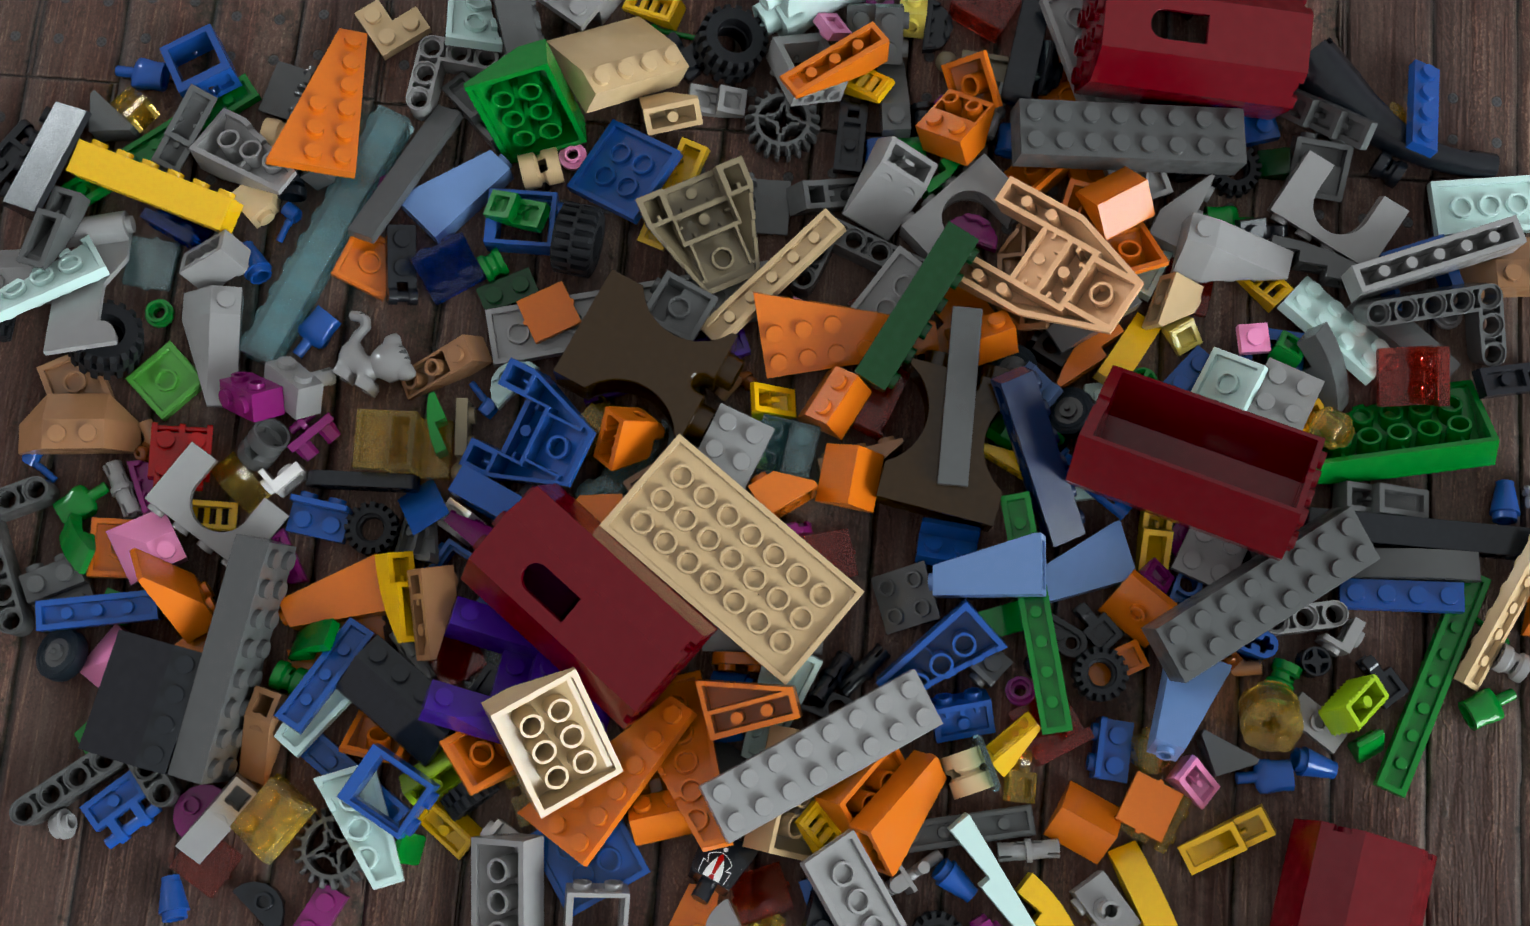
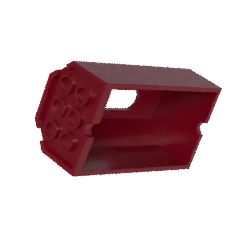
M1083 0L1082 10L1079 11L1077 17V27L1082 29V37L1076 40L1074 46V56H1077V65L1073 68L1071 74V84L1074 85L1073 94L1154 105L1244 109V117L1271 120L1293 109L1297 100V96L1293 93L1297 90L1299 83L1304 84L1307 77L1314 19L1313 11L1311 8L1305 7L1307 0ZM1164 10L1208 16L1205 44L1158 37L1151 27L1153 15L1158 11Z
M1113 365L1098 395L1097 401L1093 405L1079 433L1066 481L1068 484L1280 561L1285 551L1290 552L1294 548L1300 533L1297 529L1299 530L1300 527H1303L1309 513L1307 507L1309 508L1316 490L1313 488L1316 487L1322 472L1320 470L1326 459L1327 452L1322 451L1325 438Z
M554 483L536 487L532 486L519 502L507 512L502 511L492 522L494 528L488 535H482L472 547L475 551L468 558L461 580L560 671L575 667L589 698L618 725L626 729L643 717L718 628L599 526L601 523L560 485ZM533 563L544 565L581 599L563 621L526 588L523 575L529 565Z
M1294 818L1269 926H1423L1437 856L1429 854L1424 849L1367 831L1341 826L1337 828L1336 824L1325 821Z

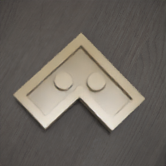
M375 0L354 13L385 61L432 33L430 26L416 6L394 20L390 18L379 0Z

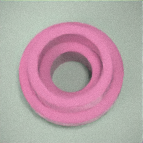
M581 144L569 146L559 152L561 165L571 171L578 170L587 157V152ZM571 152H576L578 154V156L575 159L568 158V155Z

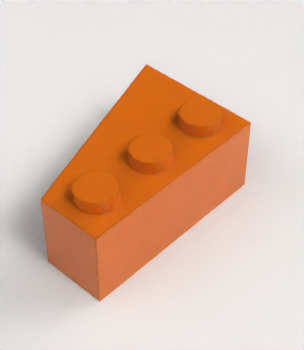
M709 679L695 680L710 741L798 719L803 716L795 685L785 686L782 684Z

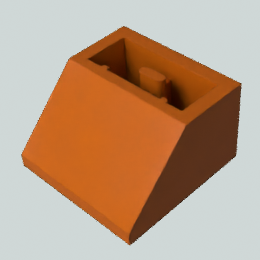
M949 88L915 125L923 150L968 166L985 147L995 111V104Z
M656 771L628 810L629 824L636 846L693 834L660 774Z

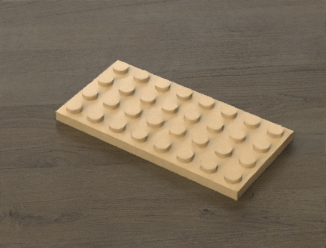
M680 433L599 525L785 686L865 592Z

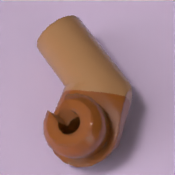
M744 371L740 373L730 391L719 387L715 394L721 400L726 401L737 388L743 386L745 390L750 391V383L758 382V380L753 377L752 372Z
M152 419L139 423L145 440L142 445H139L134 450V456L137 460L149 462L152 422H154Z
M1237 652L1221 660V662L1232 665L1230 673L1234 676L1263 675L1262 660L1246 661Z

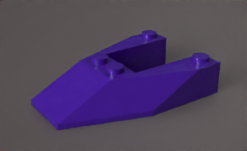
M457 596L444 636L501 654L490 696L433 679L426 691L418 720L501 744L481 702L509 687L544 677L560 670L492 607ZM591 700L600 721L604 723L606 732L610 716Z

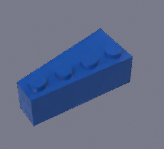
M965 598L876 677V684L880 687L905 672L915 669L927 690L942 680L956 675L963 669L985 660L988 656L1008 648V646Z

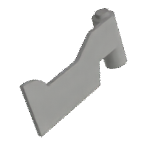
M127 211L84 216L75 234L64 248L82 245L80 239L89 235L110 275L52 300L43 349L45 356L118 345L117 334L113 326L106 321H102L101 314L106 286L129 261L133 232H136V222L132 215H128Z

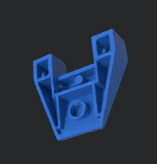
M510 358L498 384L526 398L502 449L472 437L459 464H464L478 473L497 481L538 485L557 483L561 487H571L597 433L549 375L514 358Z

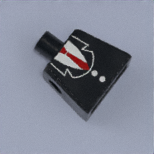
M738 839L733 842L734 845L707 852H703L698 844L688 873L690 878L698 882L691 894L692 898L707 905L714 891L726 897L752 864L758 850L742 847L743 842Z

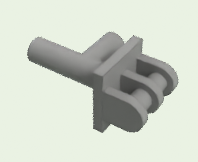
M936 849L906 871L901 865L894 877H891L884 883L889 894L893 896L904 891L906 895L918 891L913 880L928 873L930 868L942 861V854Z

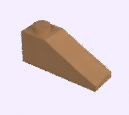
M454 565L407 570L417 661L437 659L457 596L458 578L454 572Z

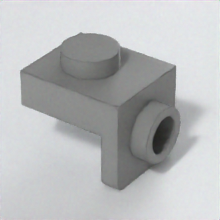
M1357 617L1348 619L1336 639L1324 633L1317 636L1315 642L1321 645V648L1325 649L1330 656L1341 657L1350 654L1353 647L1357 648L1365 636L1362 630L1366 622Z

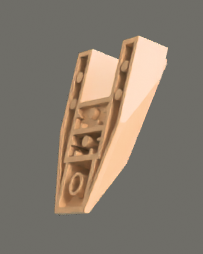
M1010 176L995 198V202L1003 214L1038 232V235L1011 275L975 257L971 265L965 263L960 270L964 277L958 287L977 298L1021 317L1111 334L1144 286V282L1084 215Z

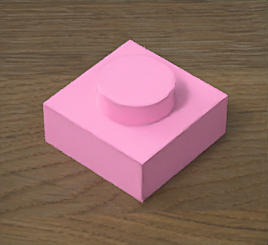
M818 13L813 20V23L820 30V35L827 41H840L852 34L837 13Z
M1268 322L1237 325L1236 336L1239 356L1268 354L1271 351Z

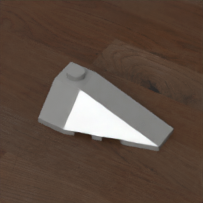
M226 108L220 111L189 147L190 152L202 170L222 180L280 195L297 175L294 169L267 165L266 158L272 149L267 140L253 128L252 124L245 117Z
M1193 212L1182 222L1171 273L1178 272L1196 283H1208L1210 281L1234 282L1237 280H1287L1294 252L1223 220Z
M211 285L184 293L182 323L207 407H222L218 397L220 391L219 380L231 377L232 373L240 371L244 306L242 287Z

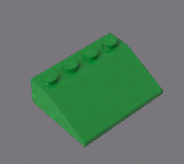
M546 39L515 48L464 83L465 91L499 151L511 164L518 162L517 155L530 152L539 155L543 149L556 147L558 151L569 146H576L587 142L585 118Z

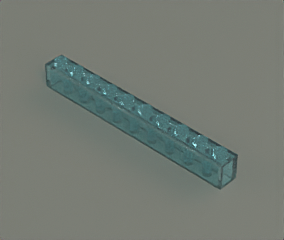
M380 104L375 112L370 113L366 121V128L362 135H359L355 178L338 176L335 182L328 186L325 192V200L321 207L316 208L313 212L309 228L298 238L294 254L286 259L282 275L278 281L271 285L267 301L264 306L262 305L258 308L254 318L255 322L251 329L247 330L241 338L239 350L247 357L265 365L267 361L276 360L287 355L299 334L298 326L311 313L350 238L347 230L377 189L380 177L388 174L411 137L414 127L408 117Z

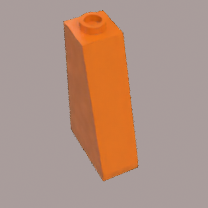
M376 554L284 597L280 603L281 609L278 611L282 623L285 626L289 625L292 629L301 630L311 623L333 618L338 623L346 622L349 617L359 620L387 615L377 578Z
M913 750L848 825L850 829H854L877 872L894 877L947 779L942 769L941 761L932 753Z

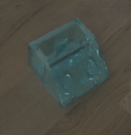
M764 414L762 423L775 428V431L754 473L759 474L765 471L766 474H769L772 471L810 479L821 436V427Z

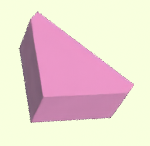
M1193 754L1182 756L1164 779L1201 810L1205 808L1221 787L1198 757Z

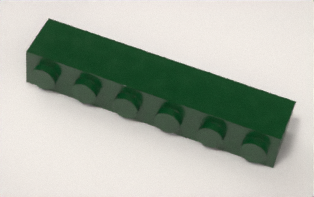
M950 221L947 223L854 371L864 382L884 393L887 387L893 390L901 377V374L897 372L903 362L907 365L910 363L917 349L913 348V345L918 337L924 340L933 325L928 321L935 312L940 315L948 302V299L944 298L949 288L955 290L964 277L960 270L965 263L971 265L980 250L975 248L979 241L978 238Z

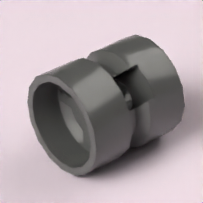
M274 418L255 422L238 446L237 454L241 463L253 471H259L261 468L267 471L289 444L290 434L288 429Z

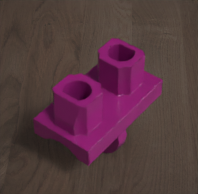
M330 412L326 413L312 426H309L308 423L316 415L296 420V422L288 427L289 431L293 435L301 428L305 431L289 443L287 448L292 453L296 451L299 456L308 462L320 452L310 441L314 435L319 432L328 444L339 437L341 433L333 422L334 417Z

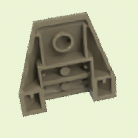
M742 155L666 189H658L635 199L646 227L700 288L714 294L750 279L760 269L758 237H756L755 225L756 213L753 201V181Z

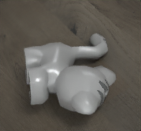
M352 310L349 313V319L359 322L360 327L353 332L349 341L341 347L338 361L332 370L334 374L338 375L351 386L356 385L361 388L362 392L373 398H376L379 393V385L375 382L377 378L393 383L399 380L408 381L416 376V370L411 364L410 356L402 345L401 337L397 333L386 336L383 344L379 345L372 352L371 356H368L360 342L371 330V319L362 311Z

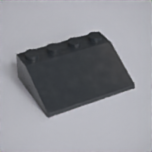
M119 629L78 749L164 775L168 774L202 653Z

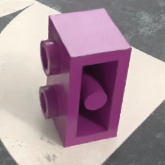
M234 372L231 374V377L219 380L220 391L218 397L223 408L251 422H258L285 414L283 386L252 372Z

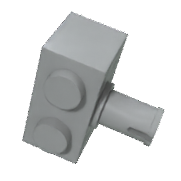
M226 229L219 233L215 231L213 237L184 253L179 274L198 289L211 285L223 286L228 280L235 276L239 277L247 271L251 250L233 235V232L231 234Z
M283 356L276 360L265 362L264 378L283 386L285 412L295 420L321 414L323 387L336 383V375L332 372L333 369L331 367L309 372L291 356Z
M1097 870L1069 891L1073 897L1070 901L1072 906L1081 917L1084 914L1092 923L1091 926H1138L1141 924L1139 918L1103 870Z

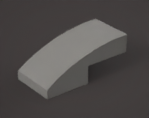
M694 83L690 84L688 94L698 96L702 116L718 118H743L745 116L748 90L720 84L719 88Z

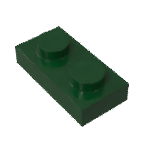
M529 267L476 288L484 310L517 304L516 301L539 291Z

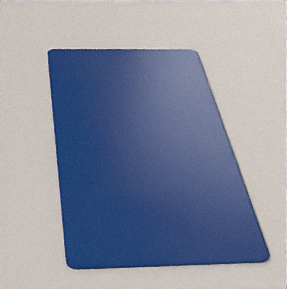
M433 478L420 485L418 493H407L398 499L413 535H416L449 514V510Z

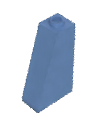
M489 150L415 187L401 205V209L441 247L487 204L489 188L504 189L514 179L511 172L513 166L502 154L497 156L492 150Z
M1120 520L1113 522L1046 564V584L1050 603L1119 585L1134 569L1136 570Z
M1041 532L1032 533L933 565V573L928 575L929 591H933V596L937 598L1047 597L1046 536Z
M1220 661L1187 683L1170 681L1166 672L1162 669L1146 752L1156 755L1161 760H1171L1174 762L1178 760L1187 748L1229 675L1232 665Z

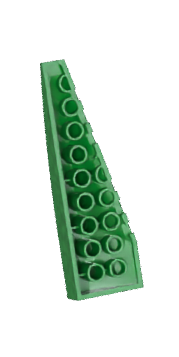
M1471 379L1448 382L1440 386L1434 384L1412 387L1403 390L1402 395L1394 398L1387 395L1379 398L1378 403L1366 407L1363 404L1354 406L1350 412L1340 414L1334 419L1329 414L1328 418L1331 425L1309 432L1325 438L1330 444H1324L1326 447L1323 446L1322 451L1327 452V456L1320 470L1322 472L1317 484L1380 480L1495 465L1500 442Z

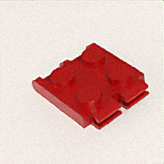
M152 422L147 477L148 480H153V487L191 442H194L212 456L214 425H207V428L186 427L184 423H180L179 426L159 425V422ZM211 471L195 491H203L204 482H210Z

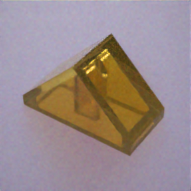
M128 86L110 103L139 133L146 129L160 115L150 101L131 86Z
M234 451L211 470L219 485L249 514L257 508L264 498L271 496L260 484V480L255 474L241 463Z

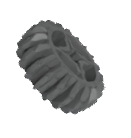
M778 87L774 89V94L772 95L769 91L765 90L764 99L756 96L755 105H749L748 112L750 114L745 116V123L748 124L745 126V133L750 135L748 137L749 144H755L754 150L756 153L764 150L765 159L769 158L771 154L774 155L776 163L780 160V156H785L786 162L791 160L792 154L797 159H800L801 150L808 153L811 148L810 144H816L817 137L815 135L820 133V126L817 125L820 123V116L815 114L817 112L815 105L790 106L785 94L780 93ZM780 108V109H779L777 112H775V113H768L769 111H771V110H773V109ZM789 109L797 112L804 121H801L799 117L793 116ZM783 116H785L786 124L782 128V133H780L779 123L782 122ZM761 128L775 135L776 140L767 137ZM790 136H798L793 140L785 142V140Z
M327 807L321 808V818L316 813L310 814L312 825L308 822H302L301 827L306 833H296L295 835L297 840H302V844L292 848L293 851H301L302 856L295 858L294 862L296 864L304 862L305 866L300 869L299 873L305 875L311 872L308 882L314 883L319 879L318 887L324 889L328 883L331 890H337L339 883H341L343 888H349L351 884L350 878L356 883L360 882L361 876L358 870L362 873L364 872L356 858L347 869V855L351 849L349 844L341 846L334 853L324 852L334 846V840L335 843H348L341 836L339 829H335L333 822H336L333 814L330 813ZM324 827L323 843L318 848L313 849L315 838ZM328 858L332 867L336 866L338 874L325 871L319 866L316 859Z

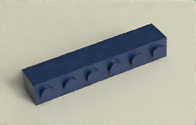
M1021 366L990 379L1026 490L1030 492L1032 508L1039 530L1046 536V543L1057 547L1086 534L1083 526L1085 516L1082 510L1077 507L1074 498L1077 496L1075 486L1068 484L1066 481L1068 463L1064 455L1059 451L1057 445L1060 442L1059 435L1056 429L1051 426L1048 417L1051 415V410L1047 401L1042 398L1040 392L1042 382L1038 373Z

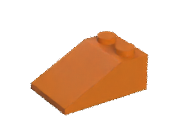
M137 548L129 550L137 581L186 643L189 644L207 633L216 606V602L212 598L215 594L206 581L201 583L195 574Z
M456 732L439 741V745L470 796L516 775L501 744L461 732Z
M900 749L814 796V799L842 833L850 829L849 823L905 761Z

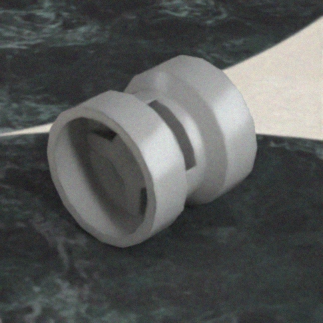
M1504 643L1490 669L1497 673L1504 672L1510 680L1521 683L1530 672V656L1525 653L1519 654L1515 652L1512 646Z

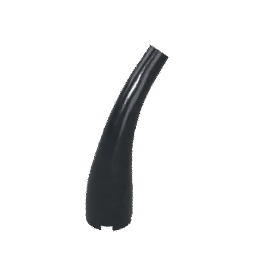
M1329 37L1310 51L1308 74L1304 84L1299 83L1298 89L1377 122L1378 126L1369 145L1380 151L1384 150L1397 159L1430 170L1474 178L1496 177L1500 165L1498 154L1476 150L1468 152L1448 147L1441 143H1438V152L1431 158L1407 149L1406 124L1375 94L1363 76Z

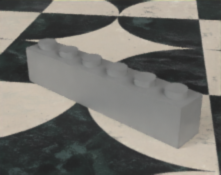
M1514 215L1353 265L1341 276L1350 302L1353 303L1513 253L1524 245L1527 239L1517 216Z

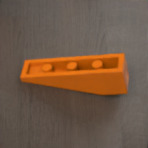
M872 21L779 76V79L796 99L863 76L887 62L890 40Z

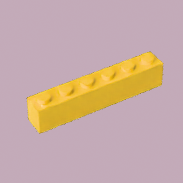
M79 139L66 168V171L218 233L226 229L232 234L244 206L235 200V194L219 188L218 192L210 190L211 185L196 178L192 182L184 180V174L168 168L167 172L159 170L160 165L144 158L142 162L133 160L134 155L124 150L117 149L116 153L108 150L109 145L92 139L91 143Z

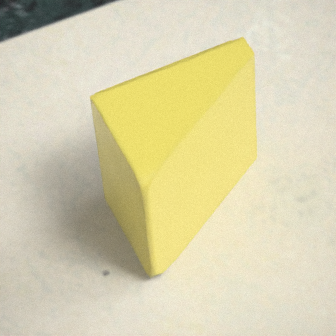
M1190 316L1161 327L1162 333L1177 356H1181L1203 343L1195 320Z

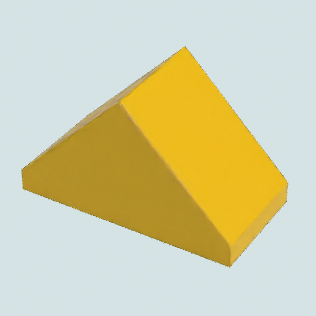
M759 382L750 383L752 418L758 421L797 418L795 389Z

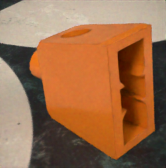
M605 407L593 457L610 471L646 460L651 455L654 440L664 437V427L641 408Z

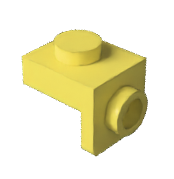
M900 0V4L904 6V12H909V29H903V37L922 39L925 30L928 0Z

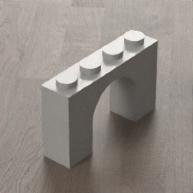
M1311 150L1306 151L1268 207L1267 211L1272 214L1270 219L1279 225H1286L1288 223L1297 229L1295 234L1308 242L1314 239L1321 244V248L1337 253L1357 264L1378 258L1409 213V210L1386 196H1379L1363 221L1354 230L1345 234H1334L1325 230L1315 218L1313 203L1317 191L1335 165Z
M985 153L979 159L975 158L968 166H964L962 169L964 172L957 178L954 175L951 176L943 185L941 192L937 195L934 193L929 195L922 202V208L916 213L911 211L902 219L899 236L920 257L925 259L944 230L942 223L943 212L956 202L968 200L980 203L1006 229L1016 222V220L1003 214L995 202V198L1009 178Z
M191 442L147 494L145 499L150 502L147 508L161 518L165 514L175 521L172 526L185 536L189 533L199 539L196 544L210 555L213 551L223 557L221 563L227 567L236 534L271 540L273 535L289 518V515L269 499L264 498L248 519L238 528L228 532H217L206 528L195 516L192 503L193 496L198 485L218 461L194 442Z

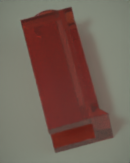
M903 365L897 371L901 374V377L893 390L887 387L884 393L871 386L870 390L872 393L857 415L852 429L877 441L884 437L882 431L911 374L906 371L907 369Z

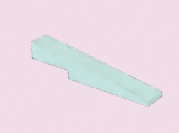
M964 812L947 829L986 875L977 883L978 886L1011 926H1036L971 816Z

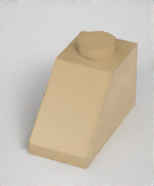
M663 92L639 97L648 136L703 124L697 95Z
M240 185L231 192L236 195L235 200L244 205L242 212L257 229L269 224L280 211L281 199L278 198L277 194Z
M1178 272L1160 276L1142 328L1148 330L1163 327L1195 313L1200 306L1204 287Z

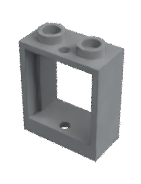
M819 32L772 37L766 59L790 106L841 101L848 81L796 99L780 81L779 76L795 67L793 63L804 62L830 47L828 41Z
M575 879L573 883H566L563 926H572L574 897L619 898L617 926H628L630 904L628 884L616 879L605 880L604 883H592L588 879Z

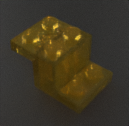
M357 409L352 467L358 470H382L387 473L412 474L420 476V479L450 480L455 423L452 420H447L449 424L438 429L450 454L438 459L430 439L427 419H423L417 411Z
M276 773L274 777H270L230 825V828L262 862L271 865L317 809L285 776Z

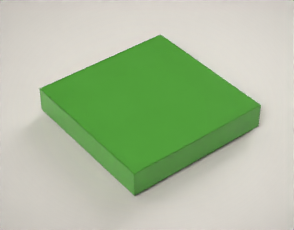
M170 340L125 378L165 422L202 390L196 368Z

